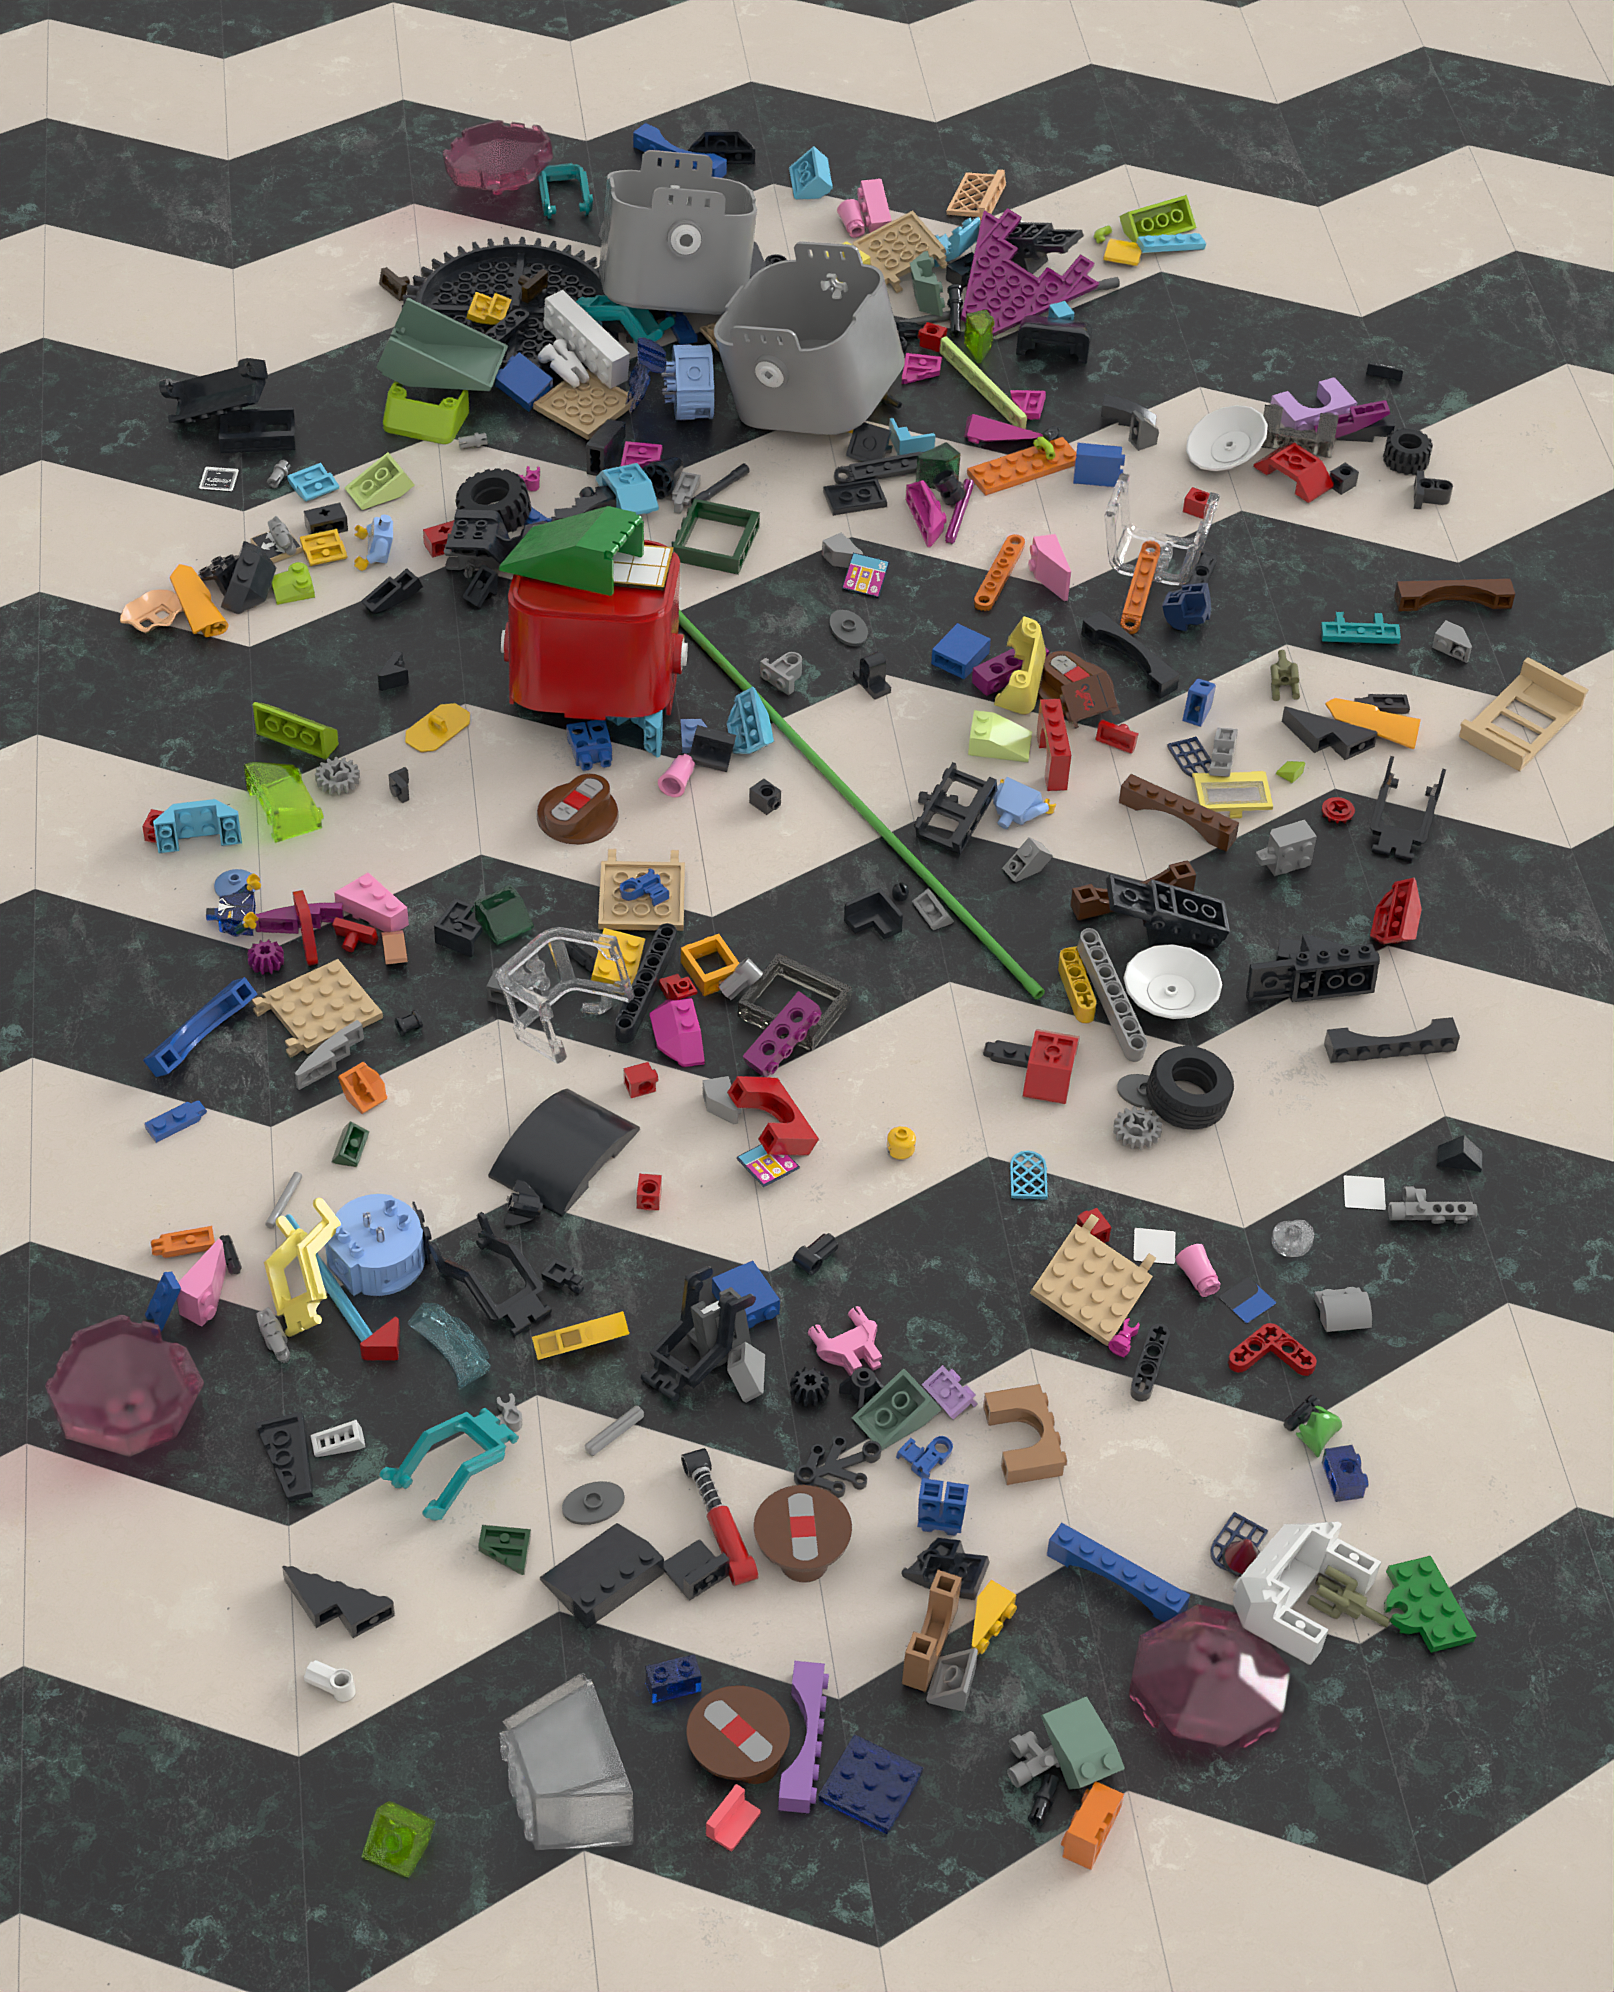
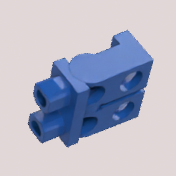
M605 720L587 721V729L585 722L567 725V740L572 748L576 766H580L583 771L591 770L595 763H600V766L603 768L611 766L612 744ZM594 726H601L602 730L594 731L592 728ZM581 729L582 734H574L573 730Z
M922 1478L918 1501L917 1527H920L925 1532L941 1530L947 1535L952 1536L961 1533L969 1485L947 1482L944 1501H941L944 1481Z

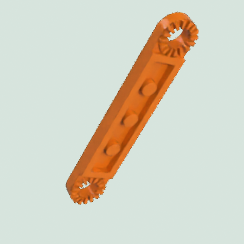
M1013 534L1006 538L974 598V606L977 610L989 611V609L993 608L1024 549L1025 539L1022 536Z
M1154 540L1144 542L1141 547L1124 606L1120 627L1129 634H1135L1140 628L1160 556V545ZM1153 548L1156 551L1150 553L1146 551V549ZM1127 622H1132V623H1134L1135 625L1132 626V628H1131V626H1130V628H1129V626L1127 627V625H1125V623H1127Z

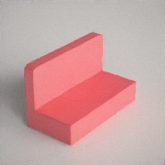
M736 1784L706 1822V1836L729 1851L734 1850L761 1814L760 1809L745 1800V1789Z

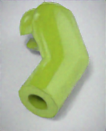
M1109 225L1099 228L1095 231L1093 237L1100 244L1105 241L1104 236L1112 233V229Z
M1038 437V439L1034 440L1033 444L1037 449L1044 448L1047 459L1055 458L1054 447L1044 437Z

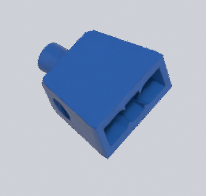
M1197 679L1188 690L1182 721L1202 726L1212 707L1216 688L1214 683L1202 679ZM1200 706L1201 708L1199 711H1196L1195 707Z

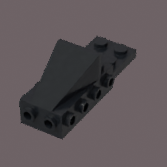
M1020 222L1005 240L1018 248L1011 261L1034 274L1049 261L1047 254L1052 252L1064 254L1068 252L1084 235L1082 230L1054 229L1052 223Z
M1109 874L1106 878L1110 910L1142 919L1143 926L1147 928L1149 948L1160 945L1178 946L1192 943H1202L1218 948L1230 933L1225 901L1152 879L1148 884H1143L1113 874Z
M1302 934L1300 952L1289 953L1288 960L1250 964L1246 998L1250 1002L1290 997L1291 1002H1301L1374 993L1380 956L1378 952H1375L1372 944L1347 946L1316 936Z

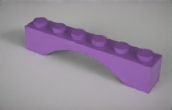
M794 1661L791 1696L798 1704L804 1717L807 1734L800 1754L792 1765L781 1774L778 1810L809 1813L810 1803H816L817 1788H813L812 1783L813 1780L818 1781L819 1765L815 1764V1757L821 1756L822 1742L817 1741L818 1734L823 1735L824 1719H820V1711L825 1712L827 1696H822V1690H828L829 1674H824V1663Z

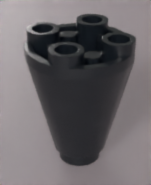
M669 457L653 461L642 469L651 480L657 498L664 499L673 492L683 470V462L680 458Z

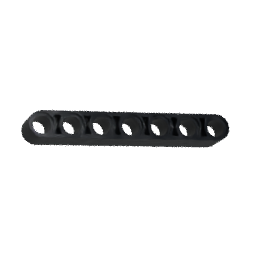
M664 923L658 927L616 1017L615 1037L621 1043H630L634 1040L658 988L659 979H662L677 944V929L673 924Z

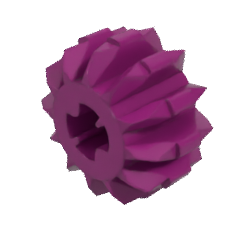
M270 939L266 942L260 940L259 944L252 943V947L248 949V964L255 973L260 971L264 975L266 972H269L272 975L273 970L279 971L280 966L284 965V951L277 941L271 943Z

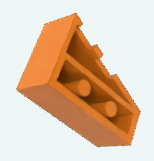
M1096 1781L1091 1790L1086 1789L1081 1801L1082 1806L1079 1810H1076L1071 1825L1061 1841V1846L1064 1847L1063 1858L1092 1870L1122 1807L1123 1793Z

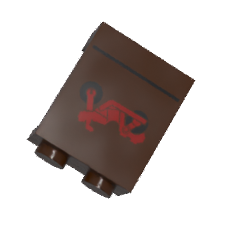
M1107 671L1061 686L1063 694H1060V699L1063 706L1067 705L1069 711L1065 712L1068 722H1073L1075 729L1079 728L1077 723L1079 720L1108 710L1112 711L1113 716L1121 713Z

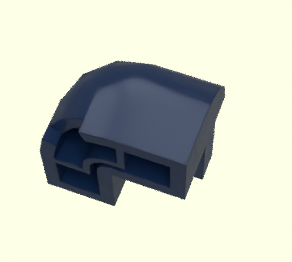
M1208 583L1181 585L1182 589L1173 593L1168 592L1162 607L1166 621L1173 628L1187 631L1189 624L1199 625L1204 623L1205 620L1210 619L1211 598Z

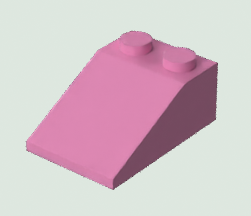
M1056 534L1033 537V544L1030 545L1031 559L1028 561L1029 570L1033 571L1035 578L1063 601H1068L1071 570Z
M218 1239L178 1282L181 1287L177 1297L179 1314L201 1327L208 1320H211L216 1313L227 1270L222 1240Z

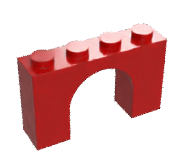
M1042 699L1039 706L1036 736L1039 748L1047 749L1044 776L1047 791L1067 790L1072 755L1061 700Z
M736 1077L727 1092L736 1107L764 1110L780 1122L768 1123L758 1138L767 1154L809 1155L819 1141V1138L780 1080L773 1077Z

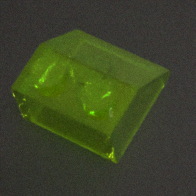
M987 310L966 314L964 343L978 364L982 363L990 351L991 341H993L992 329L995 322Z
M388 1801L376 1810L361 1857L405 1877H410L428 1846L436 1821Z

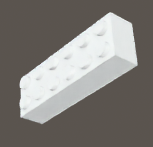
M563 290L545 298L543 322L545 328L557 340L564 339L568 344L567 349L573 351L580 362H583L610 389L627 381L630 353Z

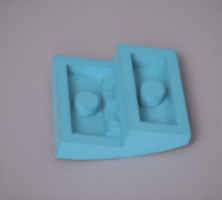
M321 463L287 476V480L292 488L306 502L340 488L331 472L327 473Z

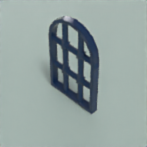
M1197 736L1167 744L1169 751L1186 775L1192 777V772L1186 769L1190 767L1194 773H1198L1195 769L1197 765H1201L1205 773L1210 772V770H1207L1205 763L1211 765L1212 759ZM1195 741L1199 749H1194L1190 742ZM1187 743L1190 751L1184 752L1180 745ZM1177 746L1180 754H1176L1172 747ZM1202 751L1207 760L1202 761L1198 756V752ZM1194 754L1198 761L1191 763L1187 756ZM1184 756L1187 765L1183 766L1178 757Z
M1233 1512L1221 1532L1213 1540L1210 1550L1211 1559L1220 1569L1227 1571L1224 1565L1219 1562L1225 1547L1237 1536L1242 1540L1250 1539L1258 1548L1267 1535L1268 1530ZM1234 1517L1241 1520L1235 1531L1228 1528ZM1244 1523L1253 1527L1247 1537L1239 1534ZM1256 1529L1263 1532L1257 1543L1252 1541L1251 1538ZM1226 1530L1231 1533V1537L1224 1546L1218 1541ZM1215 1545L1221 1548L1217 1558L1213 1552Z

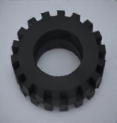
M1412 428L1396 429V431H1392L1387 436L1383 461L1386 462L1385 465L1400 474L1414 475L1417 470H1426L1432 452V440L1420 430L1417 431Z

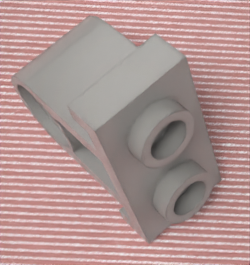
M788 652L771 664H769V659L767 658L760 661V676L764 680L770 682L787 695L794 692V681L802 674V656L800 654Z

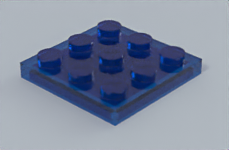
M854 1734L819 1793L818 1800L888 1834L922 1775L923 1767Z

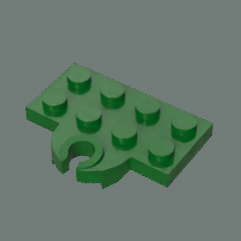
M1431 1555L1387 1567L1386 1573L1395 1588L1391 1590L1384 1602V1612L1389 1613L1393 1608H1399L1404 1612V1614H1393L1389 1620L1400 1629V1633L1412 1634L1420 1632L1431 1653L1474 1642L1477 1636Z

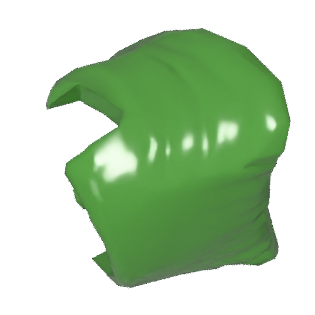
M1315 1406L1320 1413L1312 1412L1307 1425L1300 1424L1299 1430L1301 1432H1296V1435L1314 1452L1316 1457H1319L1330 1438L1342 1428V1421L1332 1412L1327 1411L1323 1407Z

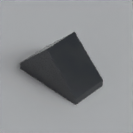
M1463 1135L1438 1146L1437 1166L1481 1172L1483 1152Z

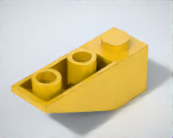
M992 1579L977 1597L971 1649L976 1648L978 1654H983L986 1651L990 1638L992 1636L996 1637L1000 1633L1005 1619H1010L1017 1609L1015 1605L1016 1594Z

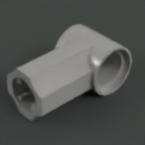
M747 957L719 985V988L727 998L732 1000L745 987L754 984L763 975V972Z

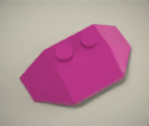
M923 480L906 485L905 500L927 547H931L944 532V524H946L947 519L945 512L941 511L940 501L936 500L934 493Z
M692 998L666 1000L649 1013L657 1048L677 1061L682 1067L705 1064L701 1030Z

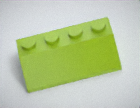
M1187 195L1132 210L1119 216L1125 235L1133 243L1137 242L1138 237L1147 235H1176L1197 228Z
M253 703L255 728L258 735L323 759H327L339 745L337 730L268 704Z

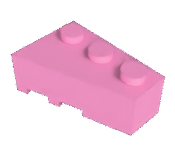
M882 179L861 181L860 188L857 189L858 202L860 203L865 226L868 228L869 233L892 222Z
M370 873L364 874L334 892L335 903H343L344 911L352 914L355 919L359 920L361 918L368 921L369 925L377 929L391 932L399 931L409 925L407 907Z

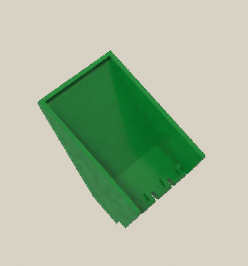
M606 506L534 526L499 566V571L612 596L614 593V563L612 557L617 552L636 557L644 555V521H642L640 515H636V512Z

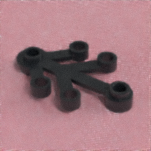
M836 1436L833 1438L832 1449L825 1464L816 1468L818 1460H822L825 1456V1448L821 1444H814L811 1447L807 1464L800 1466L795 1471L794 1482L796 1485L817 1486L831 1491L837 1498L843 1497L845 1494V1484L843 1482H833L822 1478L823 1476L831 1475L852 1482L854 1488L862 1490L867 1486V1476L863 1473L845 1470V1468L864 1461L869 1463L878 1461L881 1457V1445L876 1441H867L864 1443L861 1452L838 1460L840 1453L846 1450L847 1440L843 1436ZM840 1442V1443H842L843 1445L838 1446V1445H836V1443ZM817 1450H818V1451H821V1453H820V1454H816V1453H814V1451H817ZM856 1480H863L864 1482L858 1483ZM835 1488H841L842 1490H841V1491H836V1490H834V1489H835Z

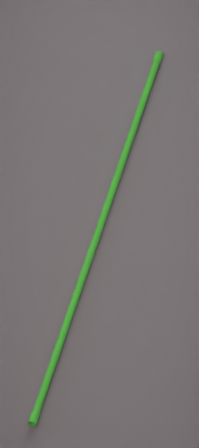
M679 609V624L743 691L751 688L752 685ZM758 693L769 714V719L1023 984V987L1035 999L1041 998L1045 990L1016 963Z

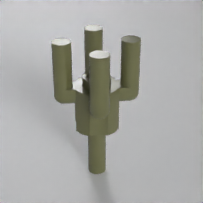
M1279 650V661L1270 667L1272 699L1279 701V687L1281 685L1291 686L1292 698L1298 700L1300 698L1298 665L1286 659L1285 650Z
M1330 1565L1327 1566L1324 1574L1345 1585L1343 1588L1320 1575L1315 1582L1319 1586L1316 1594L1334 1603V1606L1325 1603L1313 1595L1309 1597L1307 1604L1334 1619L1339 1618L1342 1612L1356 1620L1362 1614L1385 1628L1389 1625L1390 1618L1366 1606L1367 1597L1355 1591L1358 1586V1582Z

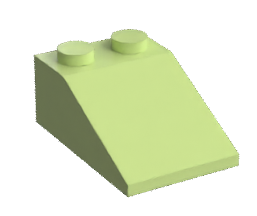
M387 452L344 488L361 510L401 497L415 484Z
M974 710L968 755L1028 762L1032 731L994 712Z

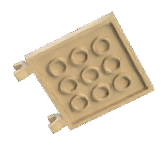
M913 211L852 242L853 246L871 257L870 265L881 270L885 284L891 283L896 293L903 290L899 284L901 283L899 278L911 272L910 262L924 251H928L929 256L933 257V260L936 259L942 269L948 265L945 261V247Z
M588 368L586 371L589 375V381L585 383L580 382L578 387L573 388L564 380L534 402L533 409L589 440L607 419L616 420L642 399L638 395L641 387L635 385L629 392L617 386L610 389Z
M608 849V861H601L598 929L657 930L661 924L670 923L676 927L677 931H683L685 862H679V850H671L670 862L616 861V849ZM651 868L655 871V874L660 876L661 884L669 890L670 897L656 906L652 905L649 893H644V895L635 900L627 901L621 898L620 884L631 877L636 879L647 874L648 869ZM626 889V890H625V892H632V891H634V889Z
M339 959L263 993V998L257 997L252 999V1003L255 1005L253 1012L257 1017L271 1009L294 1037L285 1040V1044L288 1046L286 1053L290 1058L303 1050L307 1054L315 1051L331 1036L356 1020L363 1027H366L383 1018V1012Z
M1091 1214L1082 1228L1077 1224L1074 1226L1030 1291V1294L1108 1346L1153 1277L1147 1271L1156 1260V1257L1148 1253L1138 1267L1090 1234V1231L1099 1220V1218Z

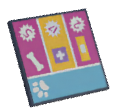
M853 552L842 589L879 598L890 561Z
M761 1144L736 1158L763 1188L800 1168L789 1155H768Z

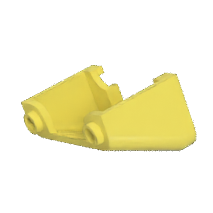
M1023 617L1007 641V646H1012L1015 650L1014 657L1023 660L1022 668L1012 673L1008 685L1002 693L996 695L994 705L1026 715L1032 712L1036 705L1046 650L1039 623L1033 619Z

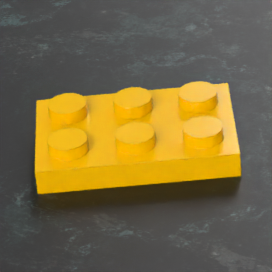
M604 928L591 980L629 990L638 971L645 939Z

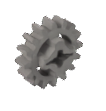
M335 757L334 761H331L328 758L326 764L321 762L320 767H316L315 780L317 787H322L323 792L329 790L331 795L333 792H337L340 795L341 791L348 793L349 788L354 790L355 784H359L360 770H358L357 764L353 765V760L346 762L345 757L342 760H338V757Z
M1133 1106L1132 1111L1124 1108V1114L1119 1112L1114 1120L1113 1133L1117 1134V1141L1123 1140V1146L1130 1144L1131 1149L1138 1146L1140 1150L1143 1149L1144 1145L1151 1148L1152 1143L1157 1144L1158 1138L1161 1137L1162 1122H1158V1115L1152 1116V1110L1145 1112L1144 1107L1137 1110Z

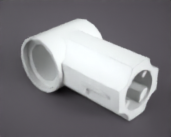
M316 1660L310 1662L306 1668L305 1682L332 1693L334 1698L340 1702H347L354 1697L356 1689L353 1676L349 1670L335 1669Z

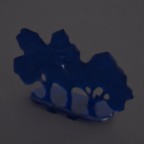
M643 337L637 339L638 361L632 369L628 380L630 390L625 405L632 399L629 413H632L645 396L650 382L649 371L662 373L665 371L667 359H665L666 351L658 343Z

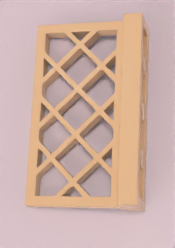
M997 170L996 174L966 173L946 210L947 215L980 217L981 222L984 210L992 214L1006 186L1005 171Z

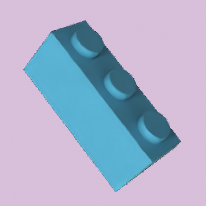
M814 146L789 167L795 199H820L833 188L828 158Z

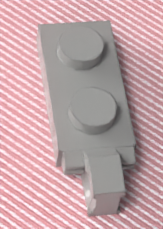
M687 472L681 473L672 493L674 512L681 513L684 505H689L700 483L701 475Z

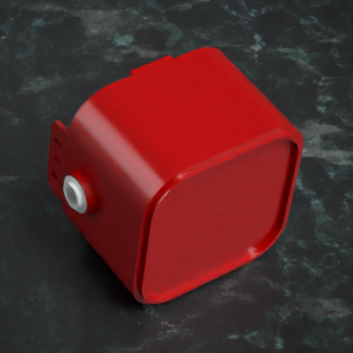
M644 540V545L667 547L659 542ZM674 551L672 552L664 587L614 583V593L612 596L513 574L508 593V622L501 636V653H504V661L509 662L510 704H515L516 702L525 708L536 711L565 713L566 718L605 720L606 716L644 717L655 714L665 707L666 715H671L677 674H682L683 666H686L688 652V643H684V634H678L679 556Z

